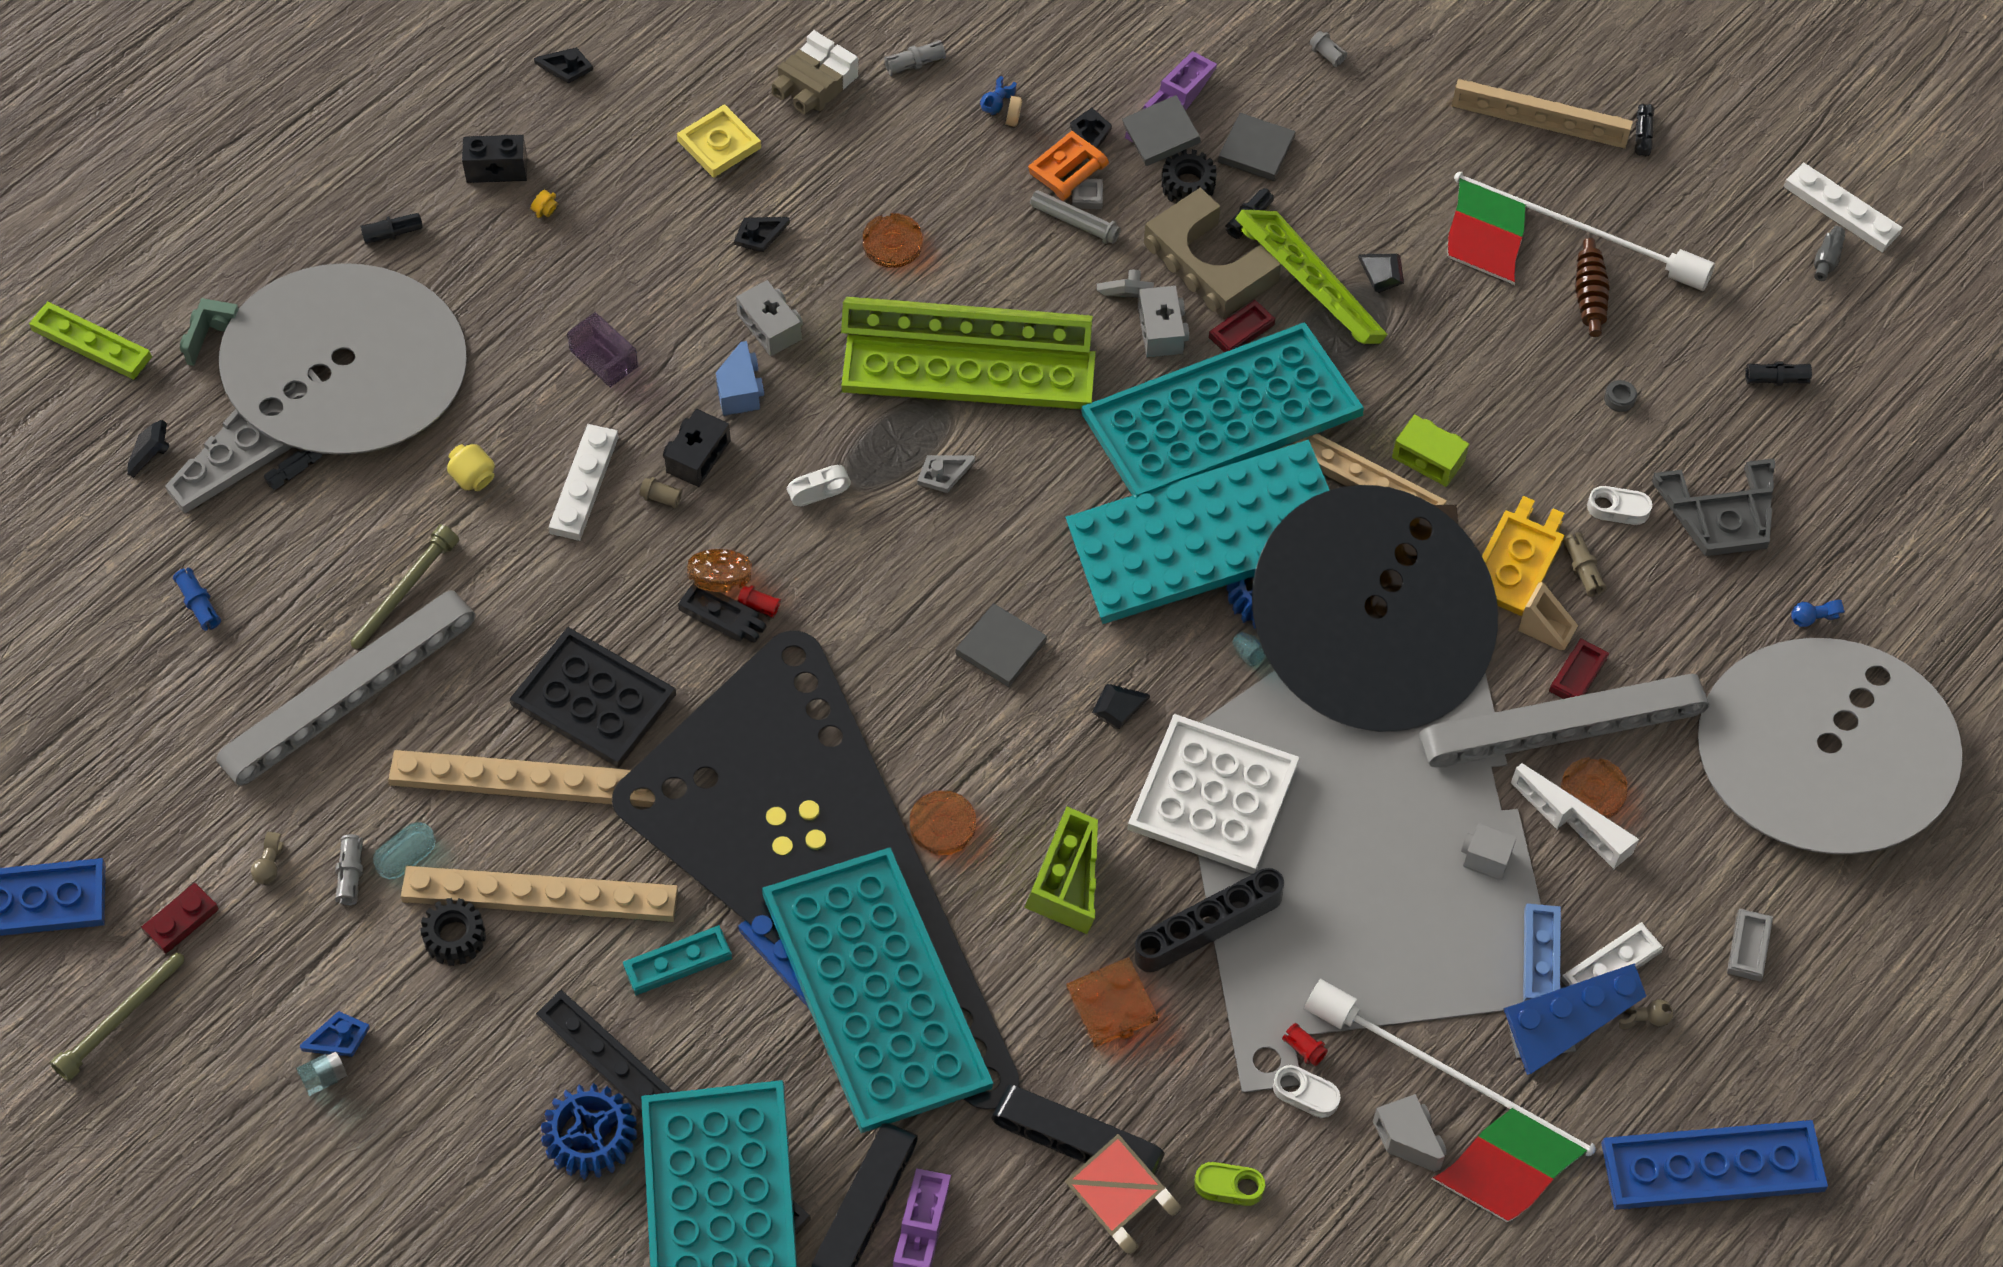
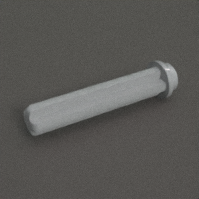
M1036 190L1030 199L1032 207L1101 238L1104 244H1114L1120 235L1121 228L1117 226V222L1111 221L1109 223L1039 190Z

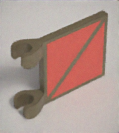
M1119 1134L1065 1180V1183L1124 1252L1129 1255L1136 1251L1139 1246L1125 1230L1124 1226L1156 1198L1171 1216L1176 1215L1182 1208Z

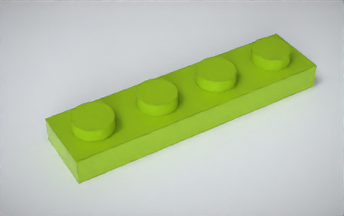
M48 301L29 323L33 332L133 380L152 358L150 350Z

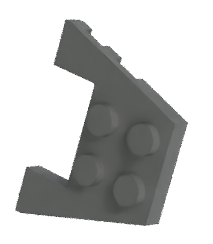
M1774 458L1746 462L1744 471L1750 490L1690 497L1682 470L1654 473L1652 478L1653 485L1704 556L1767 549L1771 531Z

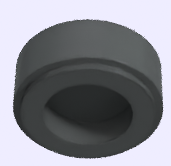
M1616 380L1607 386L1604 401L1610 409L1617 412H1625L1634 406L1637 390L1627 381Z

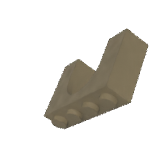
M1200 187L1145 224L1144 244L1151 253L1156 254L1164 261L1170 272L1176 273L1184 281L1191 292H1196L1211 311L1217 312L1225 319L1278 283L1281 263L1262 245L1227 265H1211L1197 259L1189 249L1190 244L1219 224L1220 205Z

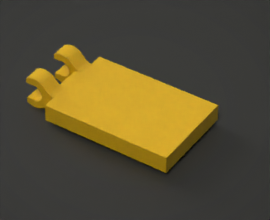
M1526 496L1522 497L1515 513L1505 510L1482 555L1493 581L1497 606L1520 616H1523L1525 606L1538 583L1543 582L1565 536L1558 532L1565 513L1553 508L1544 526L1529 520V517L1533 511L1532 507L1535 500Z

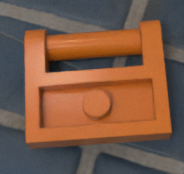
M1071 131L1031 163L1028 169L1030 175L1054 191L1059 199L1065 201L1072 195L1071 191L1098 169L1103 170L1109 165V161L1104 153ZM1086 158L1090 160L1078 171H1076L1073 175H1071L1067 180H1065L1064 182L1061 181V179L1064 176H1066L1070 171H1072L1075 167L1082 163Z

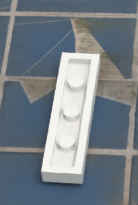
M1804 162L1785 181L1784 188L1882 253L1901 233L1903 227Z
M587 424L548 527L550 534L581 540L619 438L618 430Z

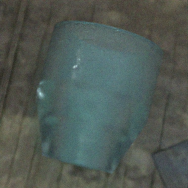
M1240 632L1234 637L1232 641L1234 649L1248 666L1257 665L1266 656L1257 637L1244 632Z

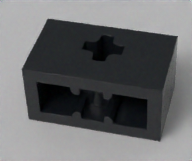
M524 135L463 137L462 163L466 183L527 181V152Z
M695 409L690 418L683 420L675 440L668 442L664 449L663 458L665 459L666 473L700 487L731 441L729 423L699 409Z

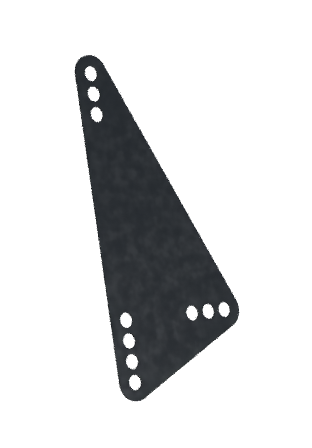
M786 631L776 635L618 782L612 794L614 811L619 818L751 926L755 917L760 915L769 917L772 921V929L769 933L764 934V936L773 944L781 939L763 898V887L890 847L960 1008L967 1010L972 1015L973 1023L970 1031L974 1038L981 1040L986 1046V1055L983 1057L984 1063L987 1068L995 1070L1000 1076V1084L995 1090L984 1091L964 1098V1100L980 1109H996L1006 1086L1013 1085L1018 1087L1019 1076L1017 1069L821 645L811 635L801 631ZM789 647H799L805 652L806 659L799 666H789L782 660L783 651ZM810 673L817 678L818 686L810 693H803L795 688L794 679L799 674ZM813 700H823L830 706V714L821 720L813 719L806 712L808 703ZM829 726L838 728L843 735L841 743L834 747L823 745L818 739V734L823 728ZM701 768H711L718 774V782L711 788H701L693 780L695 772ZM678 778L684 781L687 791L681 798L670 799L662 792L663 783L668 779ZM638 789H648L654 794L655 802L650 808L640 810L631 804V794ZM811 800L818 804L819 815L817 818L805 820L800 816L799 807L804 801ZM773 807L782 808L786 813L785 822L778 826L769 824L766 820L767 811ZM812 830L822 831L826 836L825 846L818 850L809 848L806 844V835ZM781 836L788 837L793 844L792 851L787 855L775 853L772 844L776 838Z

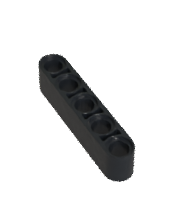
M1273 868L1261 869L1143 931L1135 941L1136 965L1145 972L1158 971L1274 910L1280 905L1283 897L1284 878L1282 874ZM1264 886L1273 887L1275 891L1265 892L1261 888ZM1240 901L1245 903L1246 906L1242 908H1236L1232 905V903ZM1213 917L1217 921L1211 924L1204 922L1202 919ZM1177 932L1185 933L1187 937L1184 939H1177L1172 935ZM1146 948H1154L1158 952L1153 955L1145 954L1143 950Z
M1013 1085L1006 1086L991 1117L992 1121L999 1127L1083 1163H1086L1117 1134L1124 1139L1155 1176L1165 1156L1164 1151L1159 1146Z
M891 1123L881 1125L811 1267H857L914 1152L918 1135Z

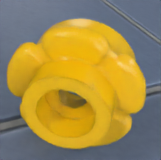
M545 189L542 190L532 202L530 209L536 213L538 218H541L543 215L549 217L558 205V202L554 200L556 194L554 192L550 194Z

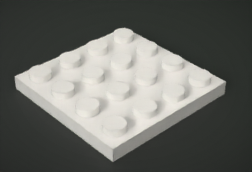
M1174 714L1128 822L1127 830L1254 874L1293 779L1300 757Z

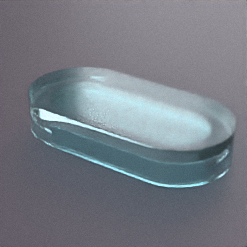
M421 822L409 824L379 847L373 857L377 873L387 879L398 878L405 873L406 866L416 865L431 853L435 847V836L431 827Z

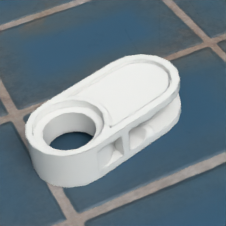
M833 465L794 479L788 484L787 492L793 505L805 506L844 492L849 488L851 480L844 466Z
M1599 486L1591 491L1587 509L1593 517L1600 520L1640 525L1648 520L1652 509V501L1649 496L1639 491ZM1597 498H1606L1611 502L1612 506L1601 508L1595 503V500Z
M1293 1065L1284 1066L1275 1074L1273 1091L1282 1101L1320 1118L1329 1117L1337 1110L1341 1098L1340 1092L1331 1082ZM1288 1075L1294 1076L1298 1079L1300 1087L1295 1092L1285 1091L1280 1084V1080Z

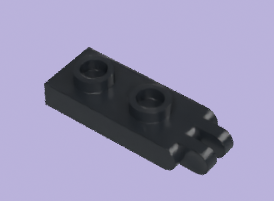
M697 580L693 582L678 603L679 611L739 642L743 638L756 642L760 637L757 632L763 633L767 627L763 621L758 619L759 614L755 610Z

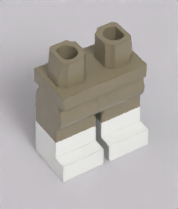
M813 30L807 36V43L795 55H791L786 62H782L778 66V77L772 84V94L780 100H784L790 94L793 95V106L804 115L813 108L821 112L825 108V103L833 100L858 77V57L838 44L834 47L833 41Z

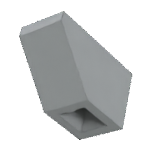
M1416 1094L1376 1108L1373 1123L1388 1153L1433 1172L1441 1169L1446 1155V1147L1440 1135L1435 1136L1430 1126L1432 1120L1429 1110L1425 1104L1420 1105Z

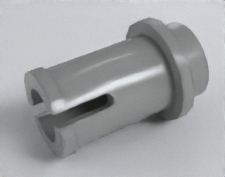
M1317 32L1309 43L1312 46L1313 52H1319L1334 67L1340 65L1348 54L1330 39L1328 32Z

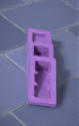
M1192 51L1161 81L1160 90L1144 105L1143 109L1177 95L1186 111L1215 71L1217 64ZM1126 131L1125 139L1132 142L1129 134Z
M916 1168L902 1220L901 1234L893 1267H932L951 1175Z

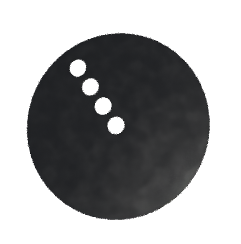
M1354 485L1329 490L1310 498L1291 511L1277 525L1268 538L1255 569L1252 588L1253 617L1258 638L1269 663L1283 683L1302 702L1325 717L1346 726L1369 731L1389 732L1413 729L1431 723L1454 710L1471 694L1484 676L1491 661L1498 632V607L1493 581L1479 550L1464 530L1447 514L1424 499L1405 491L1376 485ZM1423 518L1430 523L1432 533L1428 539L1418 540L1412 536L1409 526L1413 519ZM1409 544L1416 550L1417 560L1413 565L1403 566L1397 562L1394 553L1398 545ZM1394 570L1399 573L1402 578L1400 590L1388 592L1382 588L1380 575L1383 571ZM1379 596L1386 602L1387 613L1384 617L1375 619L1366 613L1364 605L1368 597Z

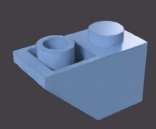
M747 341L740 342L716 372L717 391L723 416L760 409L759 397L764 396L761 377L755 378L754 371H758L755 352L749 353Z

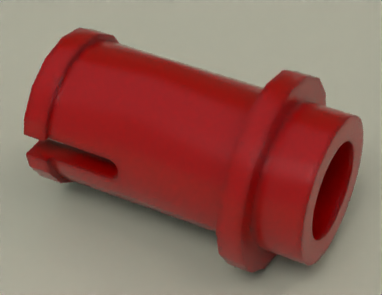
M744 585L737 602L773 619L778 612L781 599L757 591L753 585L750 587Z
M1294 1023L1287 1029L1286 1033L1289 1035H1283L1282 1040L1301 1054L1306 1064L1311 1063L1317 1066L1328 1052L1324 1047L1325 1043L1323 1041H1316L1298 1023Z

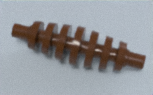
M1587 238L1583 241V250L1578 253L1575 291L1583 324L1589 326V335L1591 337H1599L1602 334L1601 325L1607 321L1610 287L1603 254L1596 248L1595 239Z

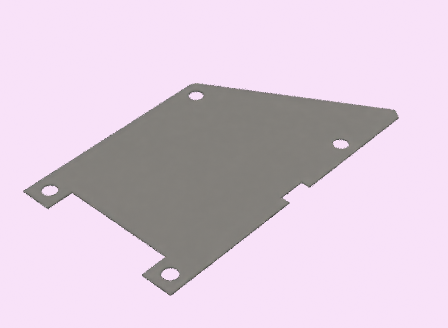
M1275 670L1200 721V723L1300 757L1256 870L1257 872L1261 869L1273 868L1282 874L1284 878L1282 901L1274 910L1214 941L1242 1093L1273 1089L1275 1074L1280 1068L1287 1065L1299 1067L1296 1050L1282 1040L1284 1034L1289 1035L1286 1031L1294 1023H1298L1309 1035L1365 1028L1354 1021L1351 1027L1344 1024L1340 1030L1304 1009L1310 994L1320 979L1357 999L1355 1006L1360 1008L1358 1016L1378 1027L1504 1011L1503 1008L1523 1002L1524 909L1526 903L1541 905L1519 811L1518 809L1501 810L1492 767L1507 766L1505 754L1435 768L1429 766L1419 736L1423 729L1431 725L1495 713L1486 673L1471 694L1454 710L1431 723L1408 730L1389 732L1369 731L1346 726L1331 720L1302 702L1283 683ZM1478 823L1517 837L1502 880L1463 866L1467 855L1461 852L1467 833L1474 835ZM1198 855L1206 898L1252 875L1249 872ZM1264 886L1261 888L1265 892L1275 891V889L1270 886ZM1240 901L1232 903V905L1236 908H1242L1246 906L1245 903ZM1209 917L1211 924L1217 921L1215 918ZM1509 1026L1515 1056L1518 1059L1521 1057ZM1573 1045L1563 1053L1575 1052V1045ZM1262 1048L1273 1049L1280 1056V1066L1277 1070L1270 1073L1261 1072L1253 1063L1254 1054ZM1288 1075L1280 1080L1282 1088L1300 1086L1298 1079L1294 1076Z

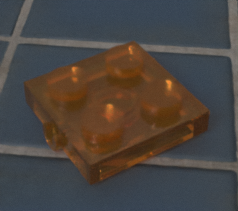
M1129 957L1104 968L1101 967L1095 972L1091 971L1090 974L1066 984L1067 991L1094 1048L1119 1037L1122 1040L1128 1039L1133 1036L1135 1030L1158 1021L1157 1013Z

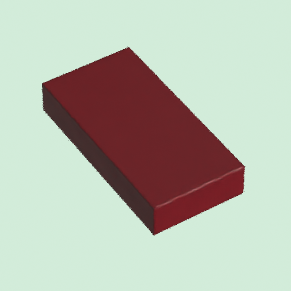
M1253 300L1210 330L1208 338L1223 352H1227L1256 339L1273 327L1276 319L1261 304Z
M1580 638L1552 682L1549 692L1562 699L1585 695L1607 661L1609 652Z

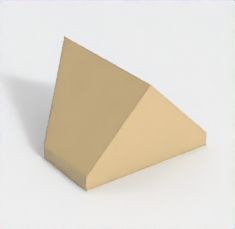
M1538 583L1525 606L1518 631L1558 650H1565L1578 625L1552 594L1546 583Z

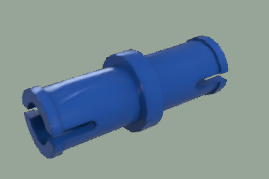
M188 567L186 570L183 568L177 571L173 576V580L177 583L185 597L184 603L187 609L194 612L204 631H207L208 627L210 630L217 627L221 623V618L217 615L209 601L211 596L207 589L200 586L191 568Z

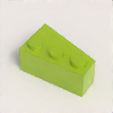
M1066 806L1024 908L1087 934L1095 920L1094 893L1096 890L1095 862L1097 860L1098 819Z

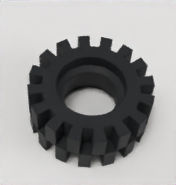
M1187 149L1181 151L1180 156L1176 153L1172 155V159L1168 157L1162 170L1161 187H1163L1164 195L1168 194V200L1172 202L1176 199L1177 203L1201 187L1209 196H1213L1217 176L1216 165H1213L1211 158L1206 160L1205 153L1202 152L1200 156H1197V150L1193 149L1191 154H1187ZM1193 174L1199 177L1200 180L1187 183L1181 181L1178 176Z
M447 898V905L442 906L441 902L438 901L435 903V911L431 908L426 911L428 918L423 917L421 920V936L425 948L432 959L436 956L437 962L443 964L444 960H447L448 966H454L455 960L459 959L460 965L466 963V956L473 960L476 957L475 950L481 952L483 949L482 941L486 940L485 927L479 910H475L472 903L469 902L465 905L464 899L458 898L457 904H454L452 898ZM460 922L465 925L466 933L457 941L449 942L440 937L441 929L449 923Z

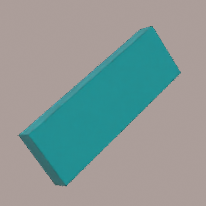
M720 925L623 961V967L634 994L637 996L732 959V953Z

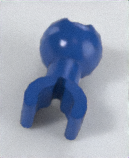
M1003 76L997 78L995 91H990L981 98L980 105L982 111L991 115L999 113L1003 107V99L1015 95L1017 83L1013 82L1012 85L1002 88L1004 78Z
M1842 600L1830 601L1820 606H1814L1809 602H1800L1792 610L1791 618L1799 627H1807L1812 625L1816 619L1840 618L1839 614L1845 611Z

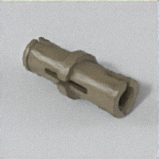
M1575 533L1576 540H1574L1572 534L1564 538L1563 544L1566 546L1573 561L1572 569L1574 573L1579 574L1587 596L1594 597V589L1597 595H1600L1607 587L1596 567L1598 563L1596 557L1590 554L1582 533Z

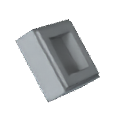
M1087 178L1073 189L1072 206L1078 209H1102L1103 179Z

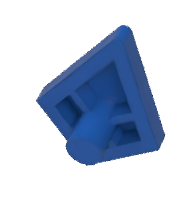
M338 1011L300 1044V1049L303 1052L321 1054L337 1052L339 1056L353 1057L369 1031L370 1026Z

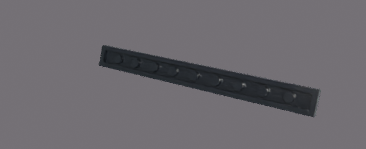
M558 991L536 1013L541 1022L641 1113V1096L674 1092L564 991ZM793 1200L796 1236L811 1220V1217Z

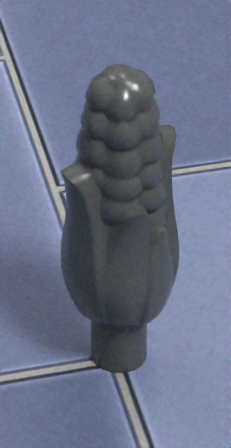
M1838 225L1834 226L1830 233H1826L1824 241L1815 255L1814 267L1817 270L1814 277L1821 282L1826 280L1828 273L1835 270L1840 262L1842 245L1845 240V230Z

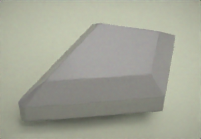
M1129 270L1128 279L1098 283L1097 291L1104 296L1138 298L1139 289L1153 288L1154 282L1140 281L1141 271Z
M927 455L918 477L917 485L948 493L974 464L975 456Z

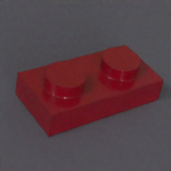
M194 882L141 926L144 934L167 954L214 915L219 908Z

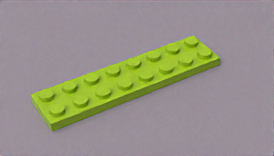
M848 334L841 388L843 393L1082 409V406L1092 403L1096 351L1088 353Z

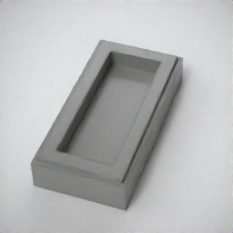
M1739 908L1736 916L1727 974L1761 982L1764 975L1773 916Z

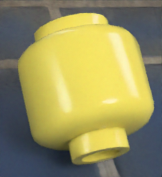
M460 444L448 456L451 460L448 463L447 471L464 490L470 491L474 489L475 491H480L495 476L493 473L495 468L493 460L477 444L467 446Z

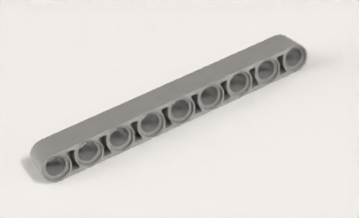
M450 590L441 594L225 745L217 754V763L238 786L248 784L464 632L474 622L476 614L455 591Z
M1686 674L1439 723L1423 729L1419 736L1429 766L1438 768L1689 718L1705 712L1709 708V702L1697 674Z

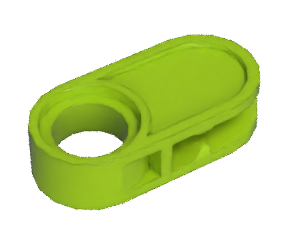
M1207 1162L1197 1169L1194 1186L1197 1194L1204 1199L1252 1206L1257 1204L1263 1197L1265 1179L1259 1171L1253 1168ZM1243 1179H1251L1257 1184L1258 1190L1252 1195L1243 1194L1238 1188V1183Z

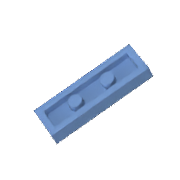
M1526 903L1524 909L1523 1001L1560 989V906Z

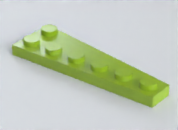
M1240 211L1235 219L1243 226L1242 232L1248 238L1257 240L1352 332V336L1362 344L1382 343L1388 334L1277 211Z

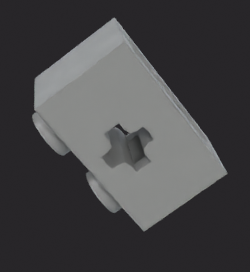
M768 280L736 296L738 316L770 357L802 340L801 326H803V321L797 310L789 308L781 290L778 288L774 289Z
M1176 286L1139 289L1138 312L1146 357L1183 354L1184 341H1189L1188 323H1182L1181 316L1185 315L1183 297L1178 298Z

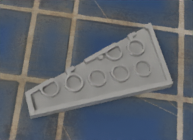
M312 369L308 371V377L312 381L322 382ZM292 382L286 385L284 394L291 399H299L306 395L308 389L303 383ZM267 399L260 404L259 409L264 415L275 416L283 410V404L276 399ZM235 409L222 423L223 428L216 436L208 438L204 443L205 448L195 459H189L165 485L167 493L186 514L293 447L261 433L249 424Z

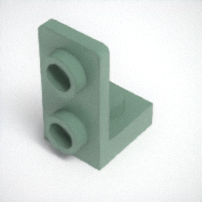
M201 298L197 310L194 309L192 311L188 333L182 336L180 342V351L184 354L187 365H195L209 327L219 331L226 330L231 318H235L239 310L237 304Z

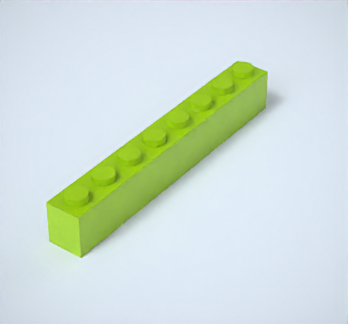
M846 297L843 301L841 333L1090 353L1093 316Z

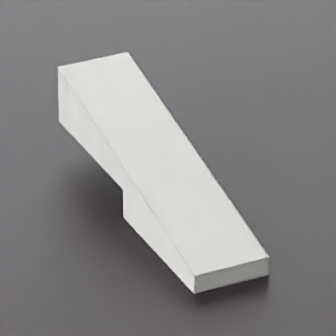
M1523 763L1516 767L1511 784L1556 829L1567 822L1613 869L1634 853L1639 841L1637 837Z

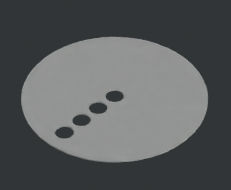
M351 263L328 264L302 269L280 277L262 287L240 306L235 318H231L221 340L219 351L220 376L225 392L233 406L249 424L261 433L285 445L324 454H356L375 451L403 442L423 431L435 422L455 399L462 385L467 362L466 344L459 322L445 302L433 291L416 280L382 267ZM339 349H349L355 354V359L348 365H338L333 362L332 354ZM323 365L331 370V376L324 382H315L308 377V371L314 366ZM300 382L308 390L302 398L291 399L284 394V388L289 383ZM267 399H276L283 404V410L275 416L264 415L259 407Z
M1803 638L1779 642L1761 648L1736 662L1719 678L1707 696L1709 708L1701 713L1699 720L1698 744L1702 765L1713 788L1724 803L1738 817L1764 835L1781 843L1812 852L1859 854L1882 850L1900 844L1917 835L1938 818L1954 795L1962 768L1961 737L1956 721L1942 696L1920 673L1890 654L1861 643L1832 638ZM1872 667H1881L1889 673L1890 680L1885 685H1873L1866 679L1865 673ZM1857 689L1867 690L1873 695L1874 703L1870 707L1859 708L1851 703L1849 698L1851 692ZM1839 712H1850L1858 719V725L1853 730H1841L1834 724L1833 718ZM1825 734L1835 735L1841 740L1842 748L1836 753L1823 752L1817 745L1818 738Z

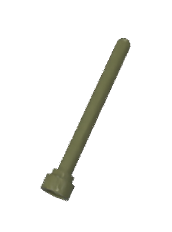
M438 525L431 534L432 539L429 541L431 545L351 639V646L354 649H361L440 553L445 554L446 551H451L459 542V537L454 531L445 525Z
M174 953L72 1051L59 1052L49 1062L54 1071L64 1080L70 1082L80 1072L79 1068L83 1065L81 1061L184 963V956L181 953Z

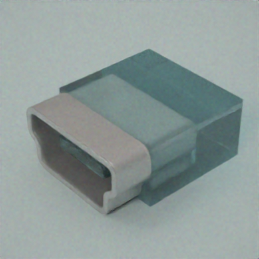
M337 1052L327 1056L324 1054L296 1068L309 1096L337 1083L338 1080L347 1076Z

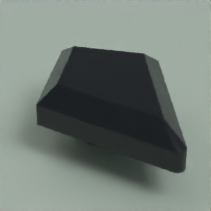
M577 47L534 58L536 65L568 84L593 71V66Z
M1091 107L1070 122V128L1098 149L1111 131L1112 124Z
M743 218L735 237L734 245L764 252L790 224V218Z
M1360 254L1358 256L1375 292L1380 293L1404 284L1401 256L1399 254Z
M159 420L152 423L138 435L128 461L127 474L134 478L157 452L164 454L168 450L169 443L164 441L167 427L165 421Z
M1106 684L1092 713L1114 729H1120L1150 698V695Z

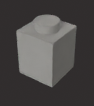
M1478 823L1474 835L1467 833L1461 852L1467 854L1463 866L1502 880L1517 837Z

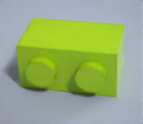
M1414 414L1395 440L1392 458L1447 487L1465 462L1469 443L1460 436L1437 427L1432 421L1422 419Z

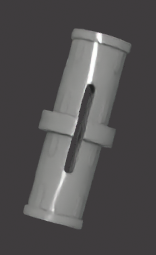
M941 40L920 47L914 45L909 47L907 51L884 57V62L889 75H893L911 68L917 70L929 62L945 59L946 53Z
M354 834L341 837L340 858L335 868V873L338 875L335 901L340 902L339 904L342 905L357 903L359 877L363 874V865H361L363 838H359L358 835Z

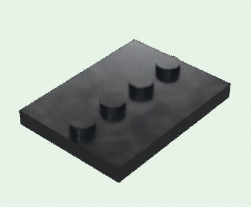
M567 627L511 696L510 704L619 768L676 696V688Z

